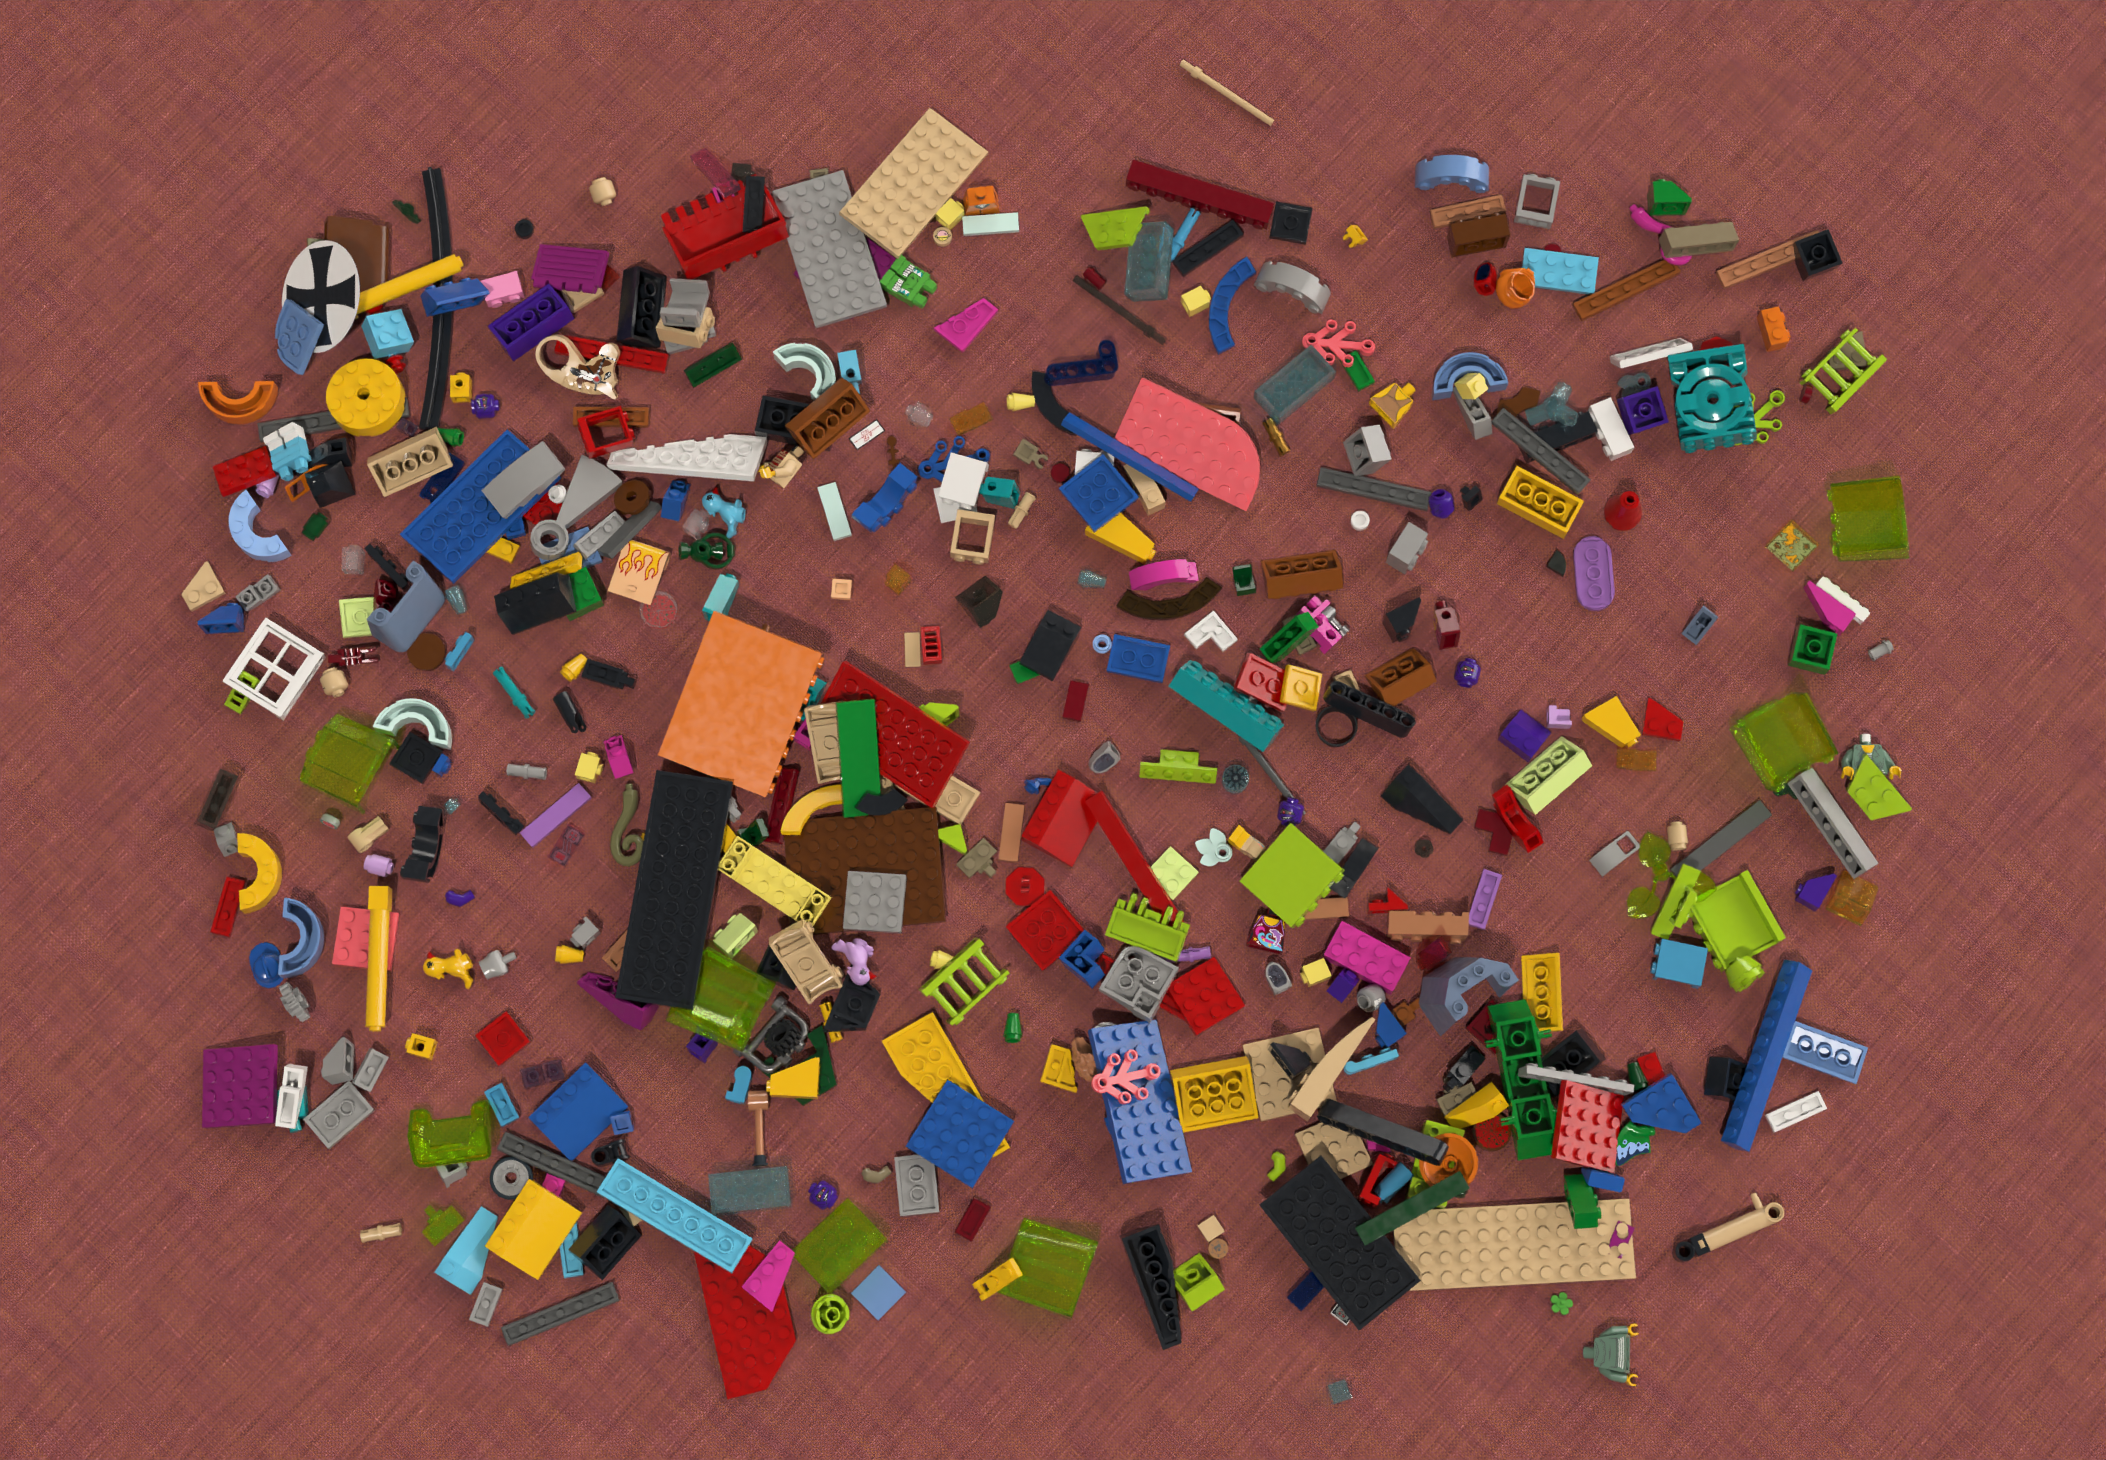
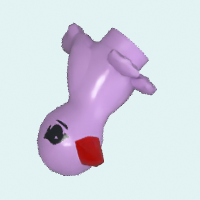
M856 938L852 942L845 943L840 939L832 945V950L843 952L848 961L853 965L852 967H847V973L850 975L853 983L864 985L869 980L877 977L869 971L866 965L868 957H872L874 954L873 947L869 946L866 941Z

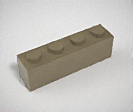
M1719 222L1717 224H1701L1698 226L1687 225L1680 228L1670 227L1664 229L1659 242L1665 258L1733 251L1739 242V238L1733 222Z

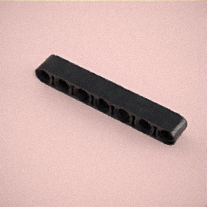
M1325 1099L1317 1115L1318 1120L1324 1124L1432 1165L1440 1166L1449 1149V1146L1441 1140L1332 1099Z

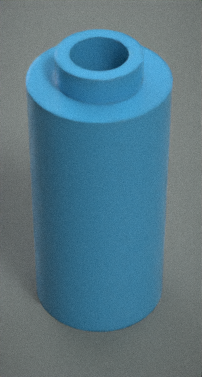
M1399 1162L1373 1189L1374 1195L1381 1198L1380 1203L1384 1201L1387 1204L1414 1175Z

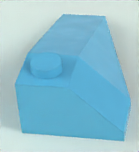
M481 1206L434 1273L471 1295L482 1279L484 1266L489 1254V1249L485 1245L495 1231L498 1216Z

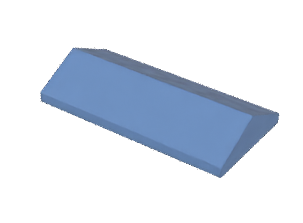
M1795 1021L1782 1058L1856 1085L1868 1047Z

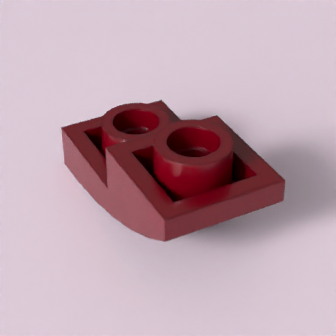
M377 579L374 590L373 611L383 608L391 613L393 602L396 600L395 582Z

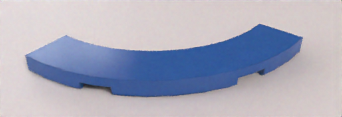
M1245 257L1230 268L1217 285L1211 300L1209 330L1218 355L1235 346L1228 327V310L1231 300L1239 287L1256 274L1248 257Z

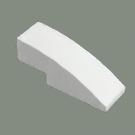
M287 1064L284 1067L275 1126L296 1128L305 1088L307 1066Z

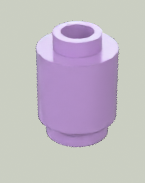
M376 854L367 855L364 862V870L382 877H387L388 874L391 875L394 869L392 859Z

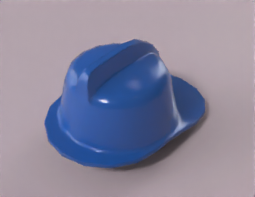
M267 942L260 943L252 949L249 961L256 982L262 987L273 988L279 985L284 978L278 975L280 952L277 947Z

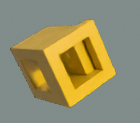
M412 1033L411 1038L408 1037L405 1049H407L406 1052L410 1055L432 1061L438 1042L435 1039ZM424 1044V1049L419 1051L418 1046Z

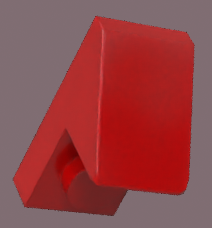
M1388 887L1386 888V902L1383 903V900H1372V903H1369L1367 906V914L1408 910V905Z

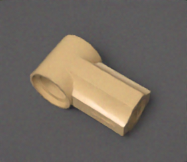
M378 816L363 828L360 827L350 833L348 839L359 853H363L389 829Z

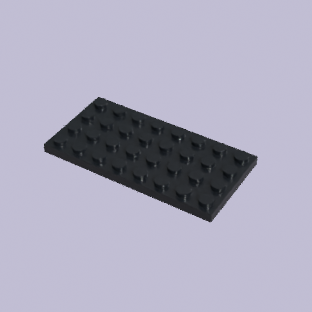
M1321 1155L1259 1204L1358 1330H1361L1421 1281L1385 1235L1364 1245L1355 1227L1372 1218Z

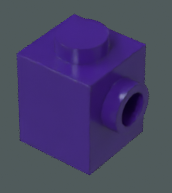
M1344 968L1327 992L1342 1003L1360 979L1356 977L1355 973Z

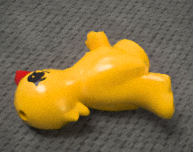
M455 949V955L441 959L434 956L430 951L428 952L427 959L423 964V971L428 976L444 979L443 973L446 972L461 978L466 989L471 988L474 980L469 975L468 969L472 968L473 965L466 953L462 955L459 949Z

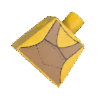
M1393 383L1372 396L1369 405L1394 429L1412 407L1413 400L1410 396L1416 390L1410 383H1407L1402 389L1396 383Z

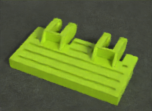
M1133 893L1131 895L1126 910L1124 908L1127 901L1118 899L1105 935L1178 962L1190 924L1182 922L1184 912L1179 911L1172 927L1168 925L1173 913L1172 907L1166 909L1162 923H1160L1162 914L1146 909L1149 901L1148 898L1144 897L1142 899L1138 913L1133 912L1138 897L1137 894Z

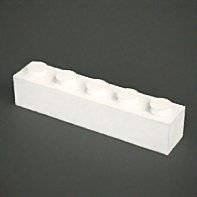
M1822 577L1816 584L1856 613L1853 619L1860 625L1870 614L1866 607L1859 605L1857 600L1850 598L1848 593L1841 591L1840 587L1832 584L1827 577Z

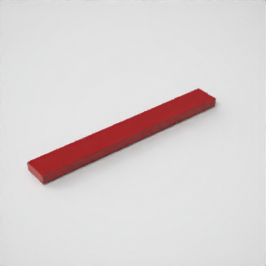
M1103 791L1098 792L1086 800L1085 803L1145 898L1149 899L1148 903L1153 911L1162 914L1161 923L1168 907L1173 908L1168 924L1173 927L1178 910Z

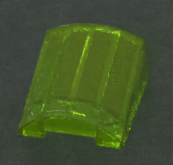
M707 947L703 951L693 1011L670 1007L665 1021L742 1052L751 1036V1031L765 1002L768 1001L776 984L715 949Z
M1024 1218L1009 1259L1014 1258L1023 1275L997 1293L1072 1320L1099 1242Z

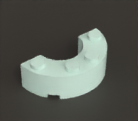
M789 343L773 351L774 359L786 372L794 368H804L814 374L817 380L814 388L810 391L813 401L836 383L833 364L829 357L819 348L807 343Z
M413 698L396 701V703L386 707L374 722L373 728L377 732L396 736L398 730L406 724L421 723L428 728L429 742L432 745L451 750L452 733L450 726L442 713L427 701Z

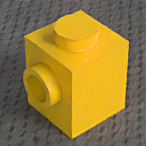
M466 373L450 375V398L453 403L471 402L472 380Z

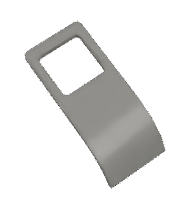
M1626 831L1589 861L1603 877L1641 846L1631 833ZM1625 836L1635 845V848L1628 854H1624L1617 845V842Z

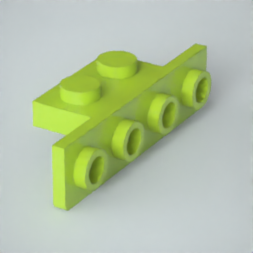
M1161 749L1160 763L1140 762L1139 777L1215 784L1217 768L1199 767V752Z
M1682 864L1650 931L1651 934L1668 940L1675 926L1681 928L1689 918L1688 912L1697 901V892L1693 887L1701 873L1700 870Z

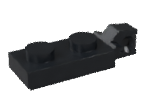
M587 659L581 675L584 679L623 690L624 686L634 689L636 685L635 679L627 677L628 673L624 672L623 669L591 659Z
M482 792L478 795L479 803L505 828L507 827L515 836L522 831L524 826L518 819L510 818L511 814L505 807L500 808L496 804L497 800L490 793L486 795Z
M1473 1045L1469 1046L1447 1071L1446 1076L1449 1079L1442 1087L1447 1092L1455 1086L1461 1087L1486 1058Z

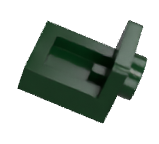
M1251 564L1233 567V582L1237 596L1256 593Z
M763 818L756 819L748 828L737 831V835L752 846H759L769 836Z

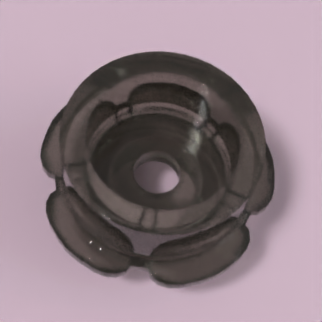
M1427 839L1419 840L1415 844V853L1422 858L1429 857L1434 851L1432 843Z

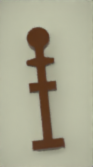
M890 436L887 438V444L891 447V450H888L887 453L891 454L892 460H889L888 464H892L894 470L896 464L900 463V460L895 458V453L899 452V450L894 449L897 443L896 438Z

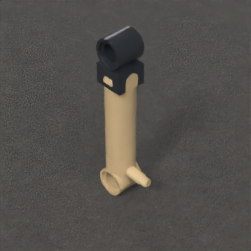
M1753 1193L1750 1196L1756 1210L1687 1239V1242L1683 1241L1676 1244L1672 1249L1673 1258L1681 1263L1687 1262L1693 1256L1695 1258L1777 1223L1784 1217V1208L1775 1202L1763 1206L1757 1194ZM1770 1208L1776 1210V1218L1769 1216L1768 1211ZM1680 1247L1687 1249V1257H1682L1679 1254Z

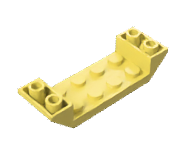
M739 836L735 838L719 863V871L797 922L804 919L806 922L810 921L812 926H814L832 898Z

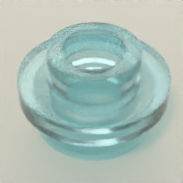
M450 798L443 805L446 808L443 812L451 815L461 805L458 802L459 799L453 800Z

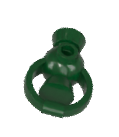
M710 533L700 540H695L690 546H688V543L679 542L678 547L679 560L688 559V556H690L695 562L702 563L705 567L714 570L726 567L735 557L734 545L729 538L720 533ZM719 538L727 543L728 560L725 563L715 565L707 561L711 556L722 561L723 545L722 542H718L711 546L706 540Z

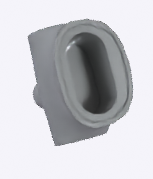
M495 950L480 960L479 965L488 980L508 973L506 964L517 959L514 952L502 956L499 950Z

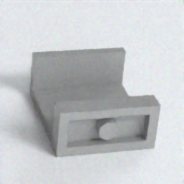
M670 278L672 294L668 308L661 307L660 311L663 325L700 328L710 295L707 281Z

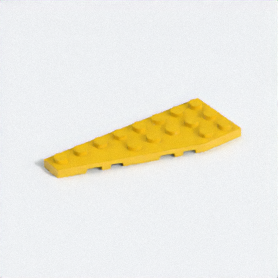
M933 1012L882 1040L900 1075L932 1104L947 1080L983 1101ZM1005 1138L996 1150L993 1158L1010 1149Z

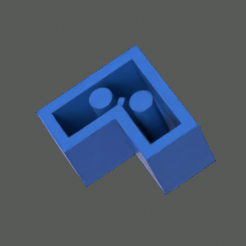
M1084 930L1059 959L1065 968L1090 988H1093L1105 975L1100 966L1094 962L1105 949L1098 939Z

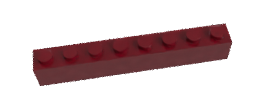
M1132 160L1126 178V186L1130 190H1140L1152 197H1163L1168 202L1176 201L1188 208L1195 207L1204 213L1211 212L1217 214L1220 218H1231L1239 224L1247 223L1259 230H1267L1275 204L1137 160Z

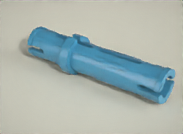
M1190 208L1175 237H1172L1170 240L1169 248L1163 255L1164 258L1168 259L1172 253L1169 259L1171 262L1176 258L1179 250L1184 247L1186 238L1201 215L1199 211H1196L1192 217L1195 211L1193 208Z

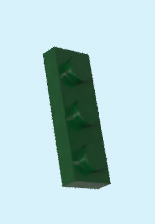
M731 342L686 368L684 372L694 388L741 361L742 358L735 345Z

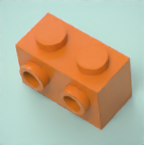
M1779 306L1761 310L1757 316V321L1766 351L1770 352L1785 348L1790 340V333L1784 325V313L1780 311Z

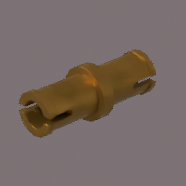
M1273 418L1263 422L1262 425L1270 437L1269 441L1270 443L1273 442L1279 456L1281 457L1289 453L1290 449L1283 439L1284 435L1278 430Z

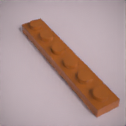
M1662 260L1573 303V308L1582 322L1679 275L1681 271L1677 265Z

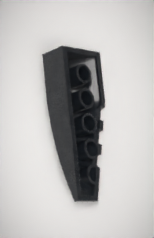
M1159 1224L1138 1228L1120 1235L1119 1237L1162 1349L1165 1350L1181 1344L1173 1261Z

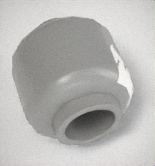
M1377 984L1367 985L1357 993V1003L1366 1012L1377 1010L1380 1004L1385 1003L1386 1000L1383 989Z

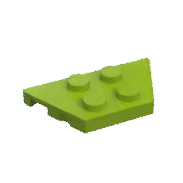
M1145 206L1081 215V219L1097 250L1133 246L1136 235L1143 226L1141 222L1145 214H1149L1150 209Z
M1864 753L1858 769L1856 768L1853 780L1846 789L1848 794L1870 820L1911 811L1912 808L1870 757Z

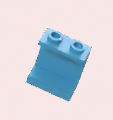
M1661 939L1659 944L1656 943L1653 954L1656 955V960L1652 962L1650 973L1653 974L1652 979H1667L1690 984V988L1699 989L1702 985L1708 948Z

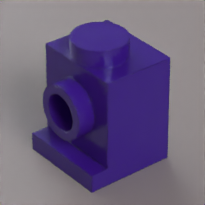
M700 1028L686 1045V1048L691 1055L705 1064L706 1059L718 1045L717 1037L711 1031L707 1030L705 1032Z

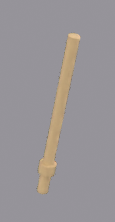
M1185 60L1181 61L1179 66L1190 72L1192 77L1195 79L1199 78L1269 126L1274 123V119L1203 73L1202 69L1197 66L1194 67Z

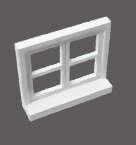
M265 618L223 679V682L284 721L326 656L308 643ZM269 632L287 642L273 663L255 653ZM290 645L308 655L294 676L276 666ZM251 658L268 668V671L255 690L237 679ZM272 672L290 682L276 703L259 693Z

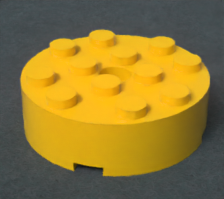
M358 359L345 364L332 376L327 387L326 403L331 415L344 431L354 436L373 437L385 433L399 421L405 409L406 395L403 385L395 372L388 365L378 360Z

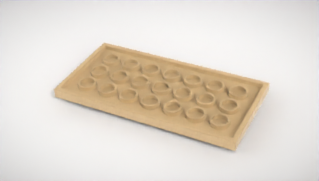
M929 108L841 209L839 215L899 259L936 216L937 211L955 194L985 159L988 151Z

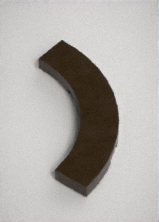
M1206 577L1197 588L1187 595L1162 601H1152L1126 591L1116 607L1125 613L1142 619L1173 620L1190 615L1206 606L1217 596L1222 587Z

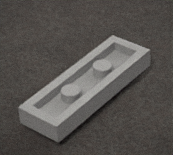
M614 511L579 539L573 547L587 560L625 521Z

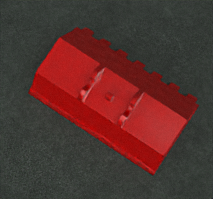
M742 180L734 183L738 192L736 196L731 197L727 187L719 189L724 200L717 203L712 193L705 195L709 206L706 209L702 210L697 199L691 201L690 204L694 211L692 215L687 216L683 206L675 208L680 219L676 222H672L668 212L661 214L665 225L662 227V230L686 279L692 280L719 267L721 271L726 272V264L733 261L739 262L740 258L749 254L756 259L758 258L756 251L789 237L785 219L765 184L762 228L751 233L742 232L745 193Z

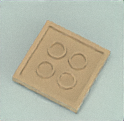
M1322 1122L1295 1134L1307 1164L1309 1165L1321 1155L1340 1179L1373 1165L1361 1137Z

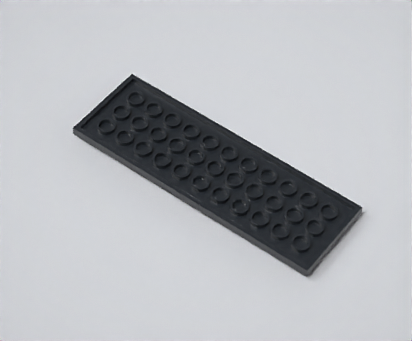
M656 770L615 995L616 999L693 1011L733 782Z

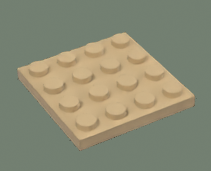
M1319 1028L1242 1045L1244 1055L1247 1056L1251 1067L1256 1104L1261 1122L1296 1114L1288 1109L1290 1106L1288 1100L1295 1090L1300 1091L1301 1087L1298 1085L1305 1074L1310 1075L1325 1056ZM1275 1042L1298 1048L1302 1052L1305 1051L1311 1058L1310 1068L1291 1081L1268 1051L1270 1044ZM1333 1084L1316 1109L1322 1107L1325 1099L1337 1101Z

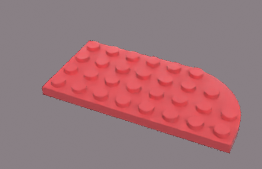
M1143 377L1141 378L1114 439L1193 486L1247 511L1260 480L1259 456L1249 435L1234 421Z

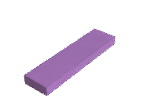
M578 783L523 829L520 834L534 848L592 799V797Z

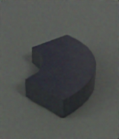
M894 788L881 795H871L865 792L854 808L869 815H886L898 810L908 799Z

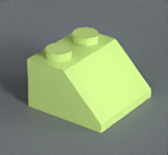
M741 913L737 916L733 915L727 922L729 925L724 930L720 929L714 935V944L731 960L758 932L756 925Z

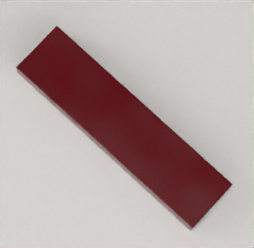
M782 768L777 778L766 826L769 836L763 841L765 843L783 845L785 835L781 834V827L787 813L791 809L799 774L797 769Z

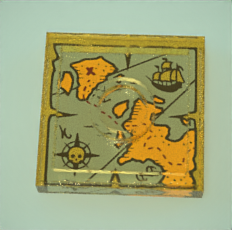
M1791 519L1765 547L1794 572L1820 544Z

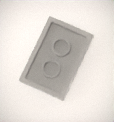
M347 1081L303 1120L330 1150L375 1110L351 1081Z
M919 1155L894 1157L900 1217L940 1213L935 1165Z

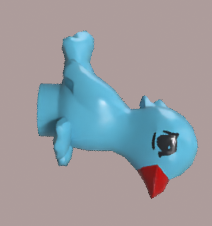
M716 487L703 496L702 505L709 515L715 517L716 513L720 514L728 527L726 537L730 539L737 535L736 527L738 522H744L746 510L742 508L740 499H736L735 503L722 500Z

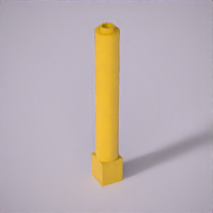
M452 254L360 292L355 319L358 318L357 314L461 272V267L464 265L460 256L456 257L455 254Z
M369 886L368 910H370L365 1027L369 1028V1031L379 1032L381 1028H385L389 915L392 912V889L389 886Z

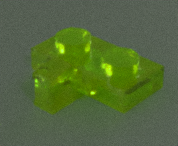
M429 1205L424 1211L430 1217L427 1221L430 1225L422 1233L436 1247L462 1224L465 1219L452 1205L444 1212L441 1209L437 1212Z

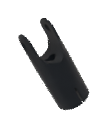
M568 691L556 695L553 701L571 732L577 733L578 730L585 732L586 724Z

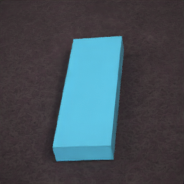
M577 1222L560 1246L564 1279L584 1275L583 1264L568 1250L579 1238Z

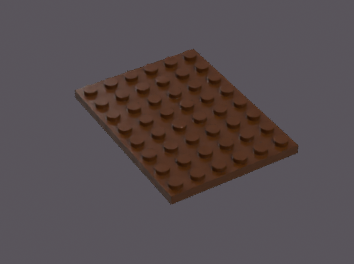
M937 807L897 810L879 816L868 814L866 816L847 818L837 816L808 819L803 826L801 835L784 836L786 868L832 897L814 924L813 935L856 931L843 929L848 871L903 874L907 876L902 926L946 922ZM790 917V925L797 922Z

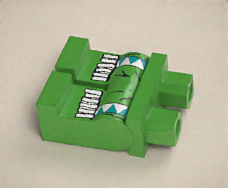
M903 255L894 261L891 265V270L889 269L880 281L882 290L907 303L910 307L915 305L923 308L928 301L922 295L924 290L932 295L937 289V284L931 280L930 274L907 261Z

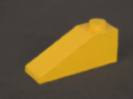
M1490 1082L1444 1117L1450 1126L1462 1129L1494 1118L1509 1107V1104L1495 1085Z

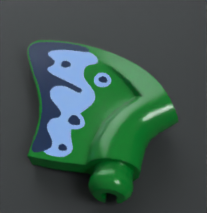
M1631 1120L1626 1122L1620 1129L1617 1137L1618 1144L1616 1147L1615 1164L1621 1166L1636 1155L1651 1153L1649 1137L1655 1135V1128L1647 1125L1638 1126Z

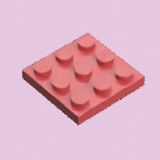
M350 907L340 908L332 960L333 965L368 969L370 910ZM390 912L387 971H391L400 916L399 913Z

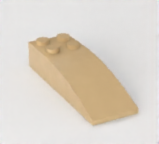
M1373 1017L1339 1041L1324 1056L1310 1075L1305 1074L1298 1085L1301 1087L1300 1091L1295 1090L1288 1100L1290 1103L1288 1109L1306 1121L1310 1119L1375 1021Z

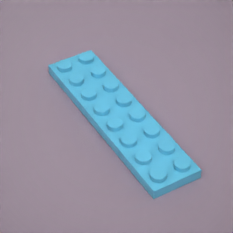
M619 1158L597 1190L599 1195L731 1274L753 1238Z

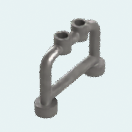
M780 996L771 1006L777 1012L750 1045L742 1040L736 1045L733 1053L738 1057L743 1055L765 1073L776 1072L781 1066L786 1068L793 1060L790 1056L794 1051L799 1053L806 1044L803 1041L808 1034V1025L803 1018L786 1005L787 1000ZM787 1015L800 1026V1036L802 1037L801 1040H798L800 1043L795 1045L796 1049H792L789 1055L787 1053L784 1057L781 1055V1057H777L772 1065H766L753 1052L763 1042L765 1034L769 1033L767 1030L773 1028L771 1025H776L777 1021H781Z

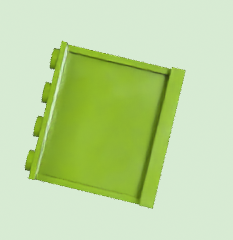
M1290 823L1243 876L1240 882L1291 928H1295L1303 924L1306 920L1304 916L1308 912L1312 913L1317 908L1318 900L1321 897L1325 898L1330 893V887L1333 883L1337 884L1344 877L1342 873L1345 870L1306 837L1294 824Z
M1748 870L1698 896L1695 905L1691 906L1688 912L1689 918L1694 923L1693 928L1697 935H1701L1704 940V948H1708L1707 952H1710L1714 958L1712 962L1715 968L1720 969L1721 973L1730 967V963L1738 957L1741 959L1747 955L1753 957L1786 938Z

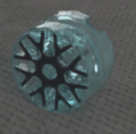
M1240 765L1229 766L1225 769L1222 776V785L1231 794L1243 792L1249 782L1248 771Z

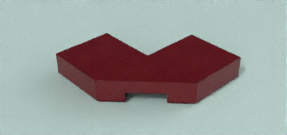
M1479 809L1474 828L1493 833L1488 852L1507 856L1512 840L1510 832L1498 813Z

